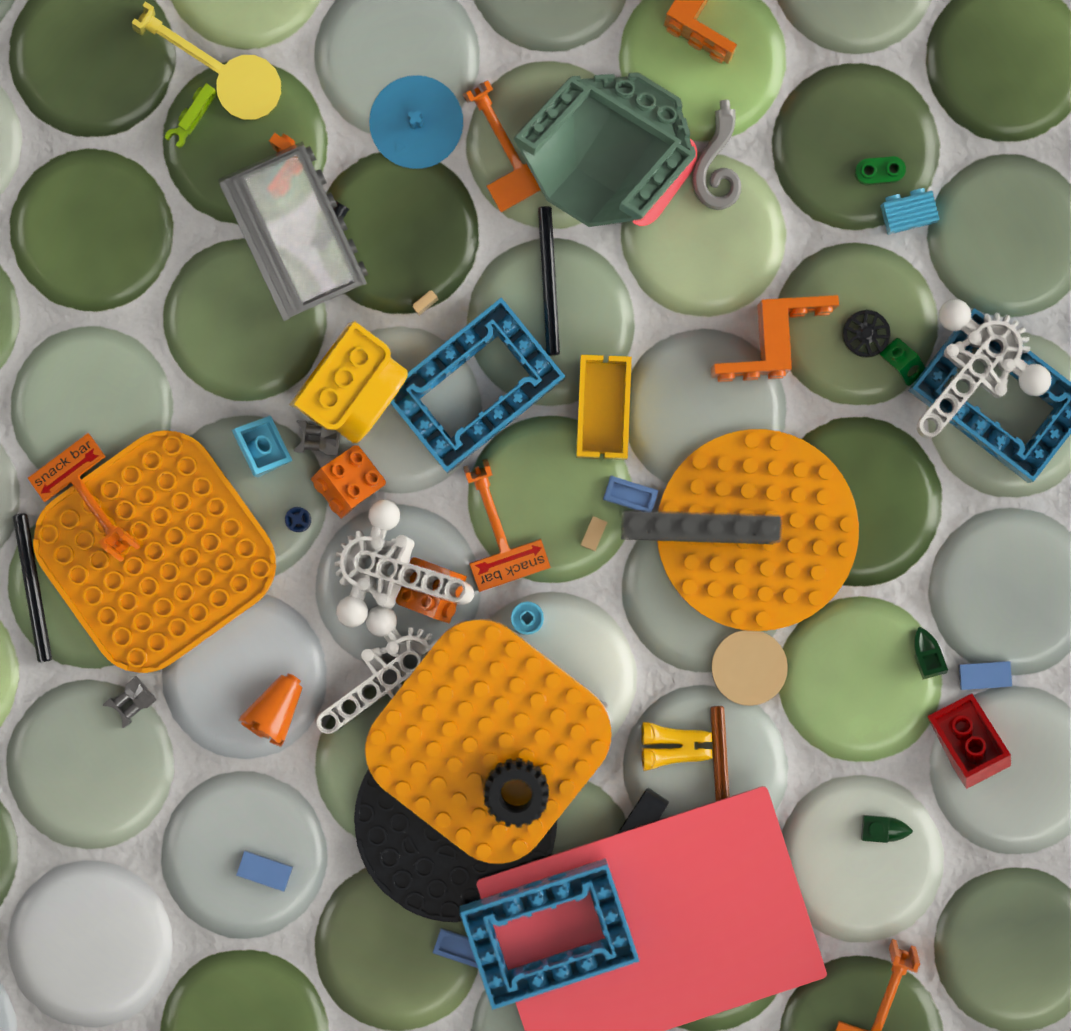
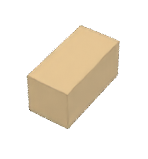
M593 516L581 546L596 551L607 522Z

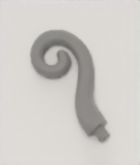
M720 100V110L715 111V133L701 152L693 171V187L698 199L704 205L714 210L729 208L735 204L741 193L740 178L737 173L728 168H719L710 177V185L713 188L719 186L721 179H727L730 182V191L726 195L714 196L709 192L706 185V174L709 165L728 143L734 131L736 112L735 109H730V100Z

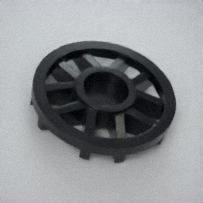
M862 310L854 313L846 321L843 328V340L846 347L853 354L860 357H873L878 355L888 345L890 326L886 319L878 312ZM864 314L863 323L855 319L857 316ZM868 314L874 316L872 324L867 323ZM877 318L880 319L884 325L875 326ZM851 321L859 326L857 330L849 327ZM885 328L886 335H877V330ZM847 331L856 334V336L848 341ZM858 339L861 343L854 349L850 343ZM877 339H885V342L882 345V347L879 345ZM869 343H874L877 348L875 352L871 351ZM865 344L868 353L859 352L858 350Z

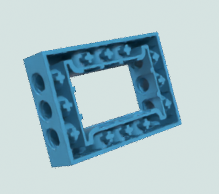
M501 297L409 371L404 384L390 403L448 474L565 379V375ZM496 337H499L528 372L529 376L518 381V384L504 396L501 395L491 407L484 412L481 411L477 418L466 427H461L455 436L451 438L420 399Z
M972 309L971 319L979 325L983 324L984 315L977 309ZM962 330L954 331L908 391L930 407L945 390L946 387L944 385L958 372L956 371L958 367L944 356V350L950 344H955L959 341L963 342L968 335ZM992 341L989 343V350L994 354H999L1001 346L999 343ZM968 345L967 347H965L966 351L970 353L973 352L972 346ZM1029 351L1022 353L1020 359L1028 365L1040 364L1049 371L1051 385L1048 391L1043 395H1039V397L1054 409L1026 445H1024L1021 439L1018 437L1014 438L1002 429L999 422H993L980 412L981 408L977 405L972 406L967 401L949 421L954 427L1027 483L1036 480L1071 434V382ZM1011 371L1009 374L1019 381V377ZM942 400L940 402V409L944 413H950L952 411V404L947 400Z
M606 858L460 906V915L492 1010L639 962ZM590 891L605 936L604 939L508 970L493 924L495 926L507 925L508 921L523 916L528 918L532 916V913L550 907L555 909L557 908L556 905L574 899L576 901L582 900Z

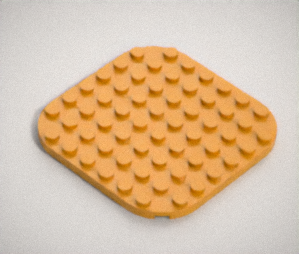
M156 431L142 436L81 479L112 525L121 527L134 537L141 546L139 549L130 546L121 553L124 557L123 561L120 562L100 545L99 541L105 537V531L74 486H71L53 499L43 509L35 524L33 547L40 567L101 653L115 666L126 671L149 673L173 664L259 602L270 589L276 573L275 549L268 534L207 449L196 439L176 431Z
M469 620L460 622L443 633L379 714L369 730L365 755L371 775L379 786L469 856L486 863L503 864L516 861L531 852L600 767L610 748L611 724L604 705L591 691L514 631L493 620ZM517 758H522L523 762L529 760L533 762V766H538L541 769V773L545 774L547 778L549 796L546 809L541 813V817L538 820L534 819L532 824L528 826L522 824V827L516 828V825L512 824L510 827H507L502 821L498 823L495 821V816H491L488 813V807L484 803V788L489 773L492 769L496 768L497 764L500 762L503 764L507 759L517 761ZM510 780L502 786L501 795L507 803L520 806L531 799L532 790L524 781Z

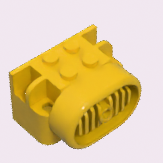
M353 321L347 324L289 405L298 409L319 426L325 429L336 430L352 443H358L370 431L398 393L408 376V371L391 358L390 349L385 343Z

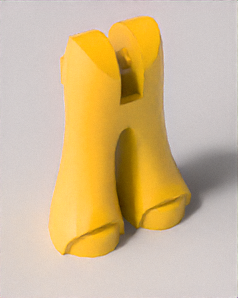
M642 722V745H681L680 748H642L643 771L653 770L674 763L698 762L712 759V749H694V742H698V744L712 742V733L703 730L673 729L654 723Z

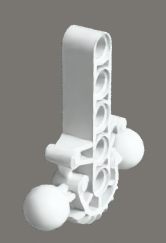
M948 300L941 306L939 319L944 328L950 331L962 330L968 336L963 342L959 341L955 344H950L944 350V356L956 365L960 372L917 423V431L923 438L930 439L935 437L979 385L991 393L993 397H1002L1007 392V377L1011 371L1019 377L1018 382L1024 393L1030 396H1039L1048 391L1051 385L1049 371L1040 364L1028 365L1020 359L1022 353L1030 351V347L1023 346V343L1029 341V337L1021 338L1020 336L1025 332V328H1020L1018 331L1014 328L1018 325L1019 321L1015 320L1009 324V315H1005L1003 320L1000 321V314L995 313L993 321L989 314H985L984 323L979 325L971 319L970 307L962 300ZM995 341L1000 344L1001 352L999 354H994L989 350L990 342ZM969 345L979 349L973 354L966 351L965 347ZM974 361H980L984 364V373L979 374L973 370L972 364ZM997 364L1002 372L1001 377H998L993 370ZM962 380L968 384L967 393H960L956 389L957 381ZM942 400H947L952 404V411L950 413H944L940 409V402ZM925 420L934 421L936 425L935 432L928 433L924 430L923 423Z
M379 500L373 503L369 509L368 518L373 526L370 536H365L363 532L356 531V538L351 535L347 536L349 543H340L344 550L336 552V555L340 557V561H336L334 564L340 567V569L335 573L337 576L342 577L339 581L340 584L344 586L353 585L350 596L340 600L336 608L338 620L346 627H357L363 624L368 617V608L364 602L366 592L373 594V598L376 599L378 605L388 609L394 607L395 599L401 587L459 605L468 604L474 597V590L470 584L458 578L409 564L411 552L414 548V541L412 539L399 535L391 541L385 540L387 531L396 527L400 521L399 508L390 500ZM371 558V566L365 569L366 560ZM391 565H394V572H393V574H391L390 576H388V574H387L388 568H389ZM417 572V579L410 583L411 574ZM376 578L378 579V590L376 589ZM439 579L440 586L433 590L432 585L434 581ZM462 586L463 593L460 597L456 598L455 591L458 587Z
M380 605L372 607L368 611V617L365 620L366 627L371 634L384 637L388 644L384 648L365 649L362 652L361 657L373 675L323 711L317 718L318 729L326 734L336 732L388 694L392 699L403 685V682L415 670V668L409 669L405 666V658L410 654L416 656L418 666L437 642V640L432 644L429 642L433 635L428 633L424 639L422 638L423 629H419L416 636L414 635V629L409 627L408 635L401 636L396 629L397 616L394 610ZM389 653L396 658L387 663L381 657L382 654ZM389 669L394 670L397 674V680L393 684L387 683L384 679V674ZM369 684L373 685L377 690V694L373 699H368L364 695V688ZM346 700H353L355 702L356 710L353 714H348L344 711L343 705ZM326 715H332L336 720V724L332 729L326 728L323 724V719Z

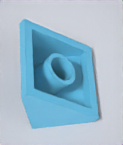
M271 415L232 430L254 477L263 476L292 461Z

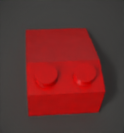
M972 693L928 716L950 763L966 789L1011 766L1010 752Z

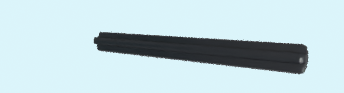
M542 206L538 209L546 352L549 356H557L560 354L552 208L550 206Z
M25 513L13 516L37 661L42 663L51 661L52 655L28 516Z

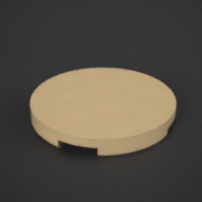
M741 630L730 634L717 646L713 654L711 668L714 683L726 698L737 704L752 706L765 703L778 694L785 683L788 664L784 650L773 637L761 631Z

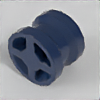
M301 507L291 508L285 515L286 526L294 532L306 531L312 522L310 513Z

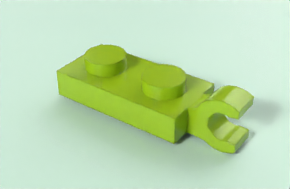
M206 83L203 88L199 87L192 98L194 102L189 109L185 108L179 116V127L170 129L165 134L167 141L172 136L178 135L179 141L176 143V146L180 149L185 144L186 137L192 133L217 95L213 87Z

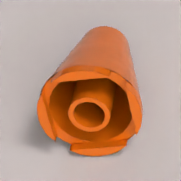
M289 673L287 676L280 675L240 716L238 721L257 736L267 739L271 737L270 743L282 747L302 691V686L299 685L301 680Z

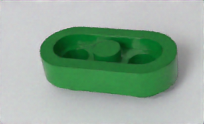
M895 156L863 159L855 168V177L863 185L896 183L906 173L904 161ZM889 166H897V173H892L889 170ZM870 167L873 170V174H865L864 168Z

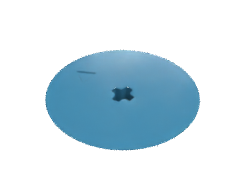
M406 76L391 82L376 97L370 112V132L378 150L391 162L406 168H426L443 161L456 148L463 130V114L456 96L443 83L427 76Z

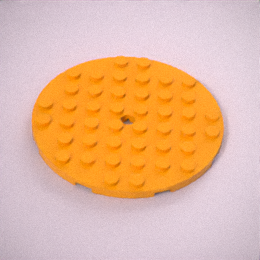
M767 429L740 430L722 435L705 443L691 453L674 472L665 488L658 512L781 516V542L774 544L657 541L658 551L665 572L680 596L700 614L719 624L735 629L748 631L776 630L794 625L814 615L840 590L850 573L857 553L859 540L858 513L853 495L845 478L835 464L816 447L798 437L780 431Z

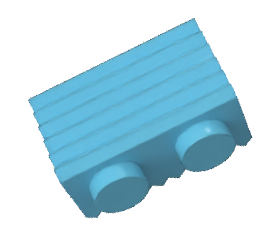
M924 188L913 190L910 192V196L901 198L900 194L886 197V202L880 206L888 235L934 224L940 220L933 191L925 192Z

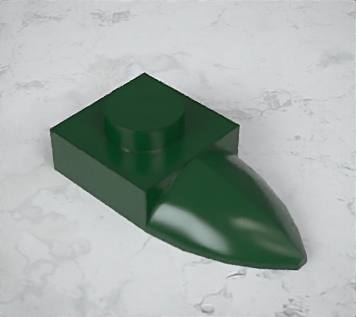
M919 627L915 635L914 647L916 653L915 660L922 679L946 674L948 668L939 644L928 631Z
M863 815L862 841L888 843L904 839L913 833V830L907 824L896 818Z

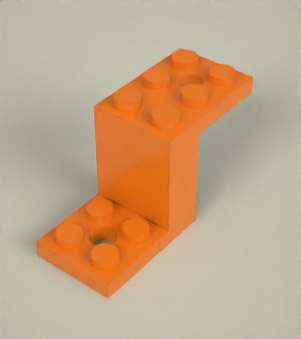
M675 0L666 14L664 26L667 27V32L678 38L679 36L689 40L688 44L697 50L704 49L709 52V56L716 62L722 63L724 61L728 64L734 55L737 44L697 21L708 0Z
M839 295L762 299L757 305L761 361L716 363L711 367V378H717L718 382H731L735 377L742 376L743 381L758 380L760 375H768V379H782L783 376H786L792 370L789 316L790 318L805 317V314L809 312H815V316H828L839 306Z

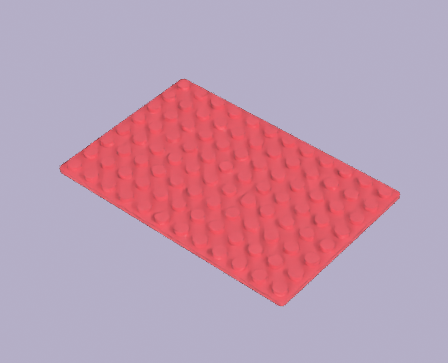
M765 786L532 861L477 881V888L481 899L606 858L638 954L639 962L515 1002L525 1031H666L824 979L827 976L771 797ZM590 891L582 900L576 901L574 899L556 905L557 908L555 909L550 907L532 913L531 917L523 916L508 921L507 925L495 926L493 924L508 970L604 939L605 936Z

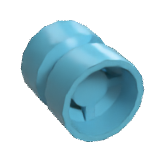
M522 602L512 611V625L521 634H534L543 625V612L535 603Z

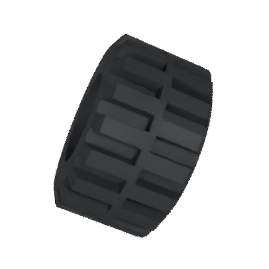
M517 758V761L507 759L505 763L502 764L500 762L497 764L496 768L492 769L489 773L484 788V803L488 807V813L491 816L494 815L495 821L498 823L502 821L505 823V826L510 827L512 824L516 825V828L522 827V824L528 826L532 824L534 819L538 820L541 817V813L546 809L549 796L547 778L545 774L541 773V769L538 766H533V762L529 760L523 762L522 758ZM510 780L524 781L532 790L531 799L520 806L511 805L501 795L502 786Z

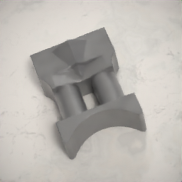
M297 420L302 429L303 437L299 446L294 449V452L305 453V450L323 452L328 456H338L340 433L321 426L308 425L307 421ZM306 435L321 436L320 441L306 440Z
M135 676L126 684L125 690L118 697L108 699L103 706L116 709L122 718V728H126L132 722L131 718L143 708H149L157 699L142 681ZM132 699L134 703L123 711L121 706Z

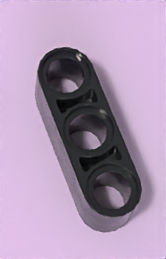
M647 788L617 834L659 820L669 801L650 788Z

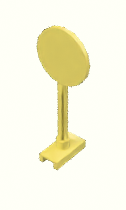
M145 1L143 4L144 13L140 15L138 20L134 19L132 21L133 30L140 35H143L146 30L154 35L157 33L218 73L219 76L216 81L217 96L222 107L232 116L242 120H257L268 115L277 106L281 95V80L276 69L266 59L256 55H240L229 60L224 65L162 25L163 22L154 17V7Z

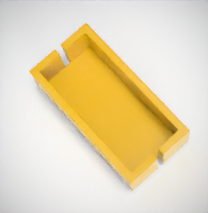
M581 355L576 458L599 459L600 454H604V459L627 460L632 357L609 356L608 363H603L604 355Z

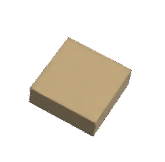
M432 290L428 291L412 307L420 316L438 301V297Z

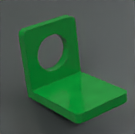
M899 338L893 340L880 352L881 357L899 372L907 386L916 381L925 369L919 355ZM917 365V371L913 375L908 376L910 368Z

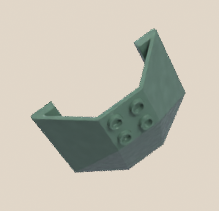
M629 73L626 77H615L614 74L595 75L594 78L581 79L580 76L570 77L514 137L518 149L546 200L588 227L642 220L696 156L695 148L691 145L689 138L690 131L687 120L682 113L681 99L640 73Z

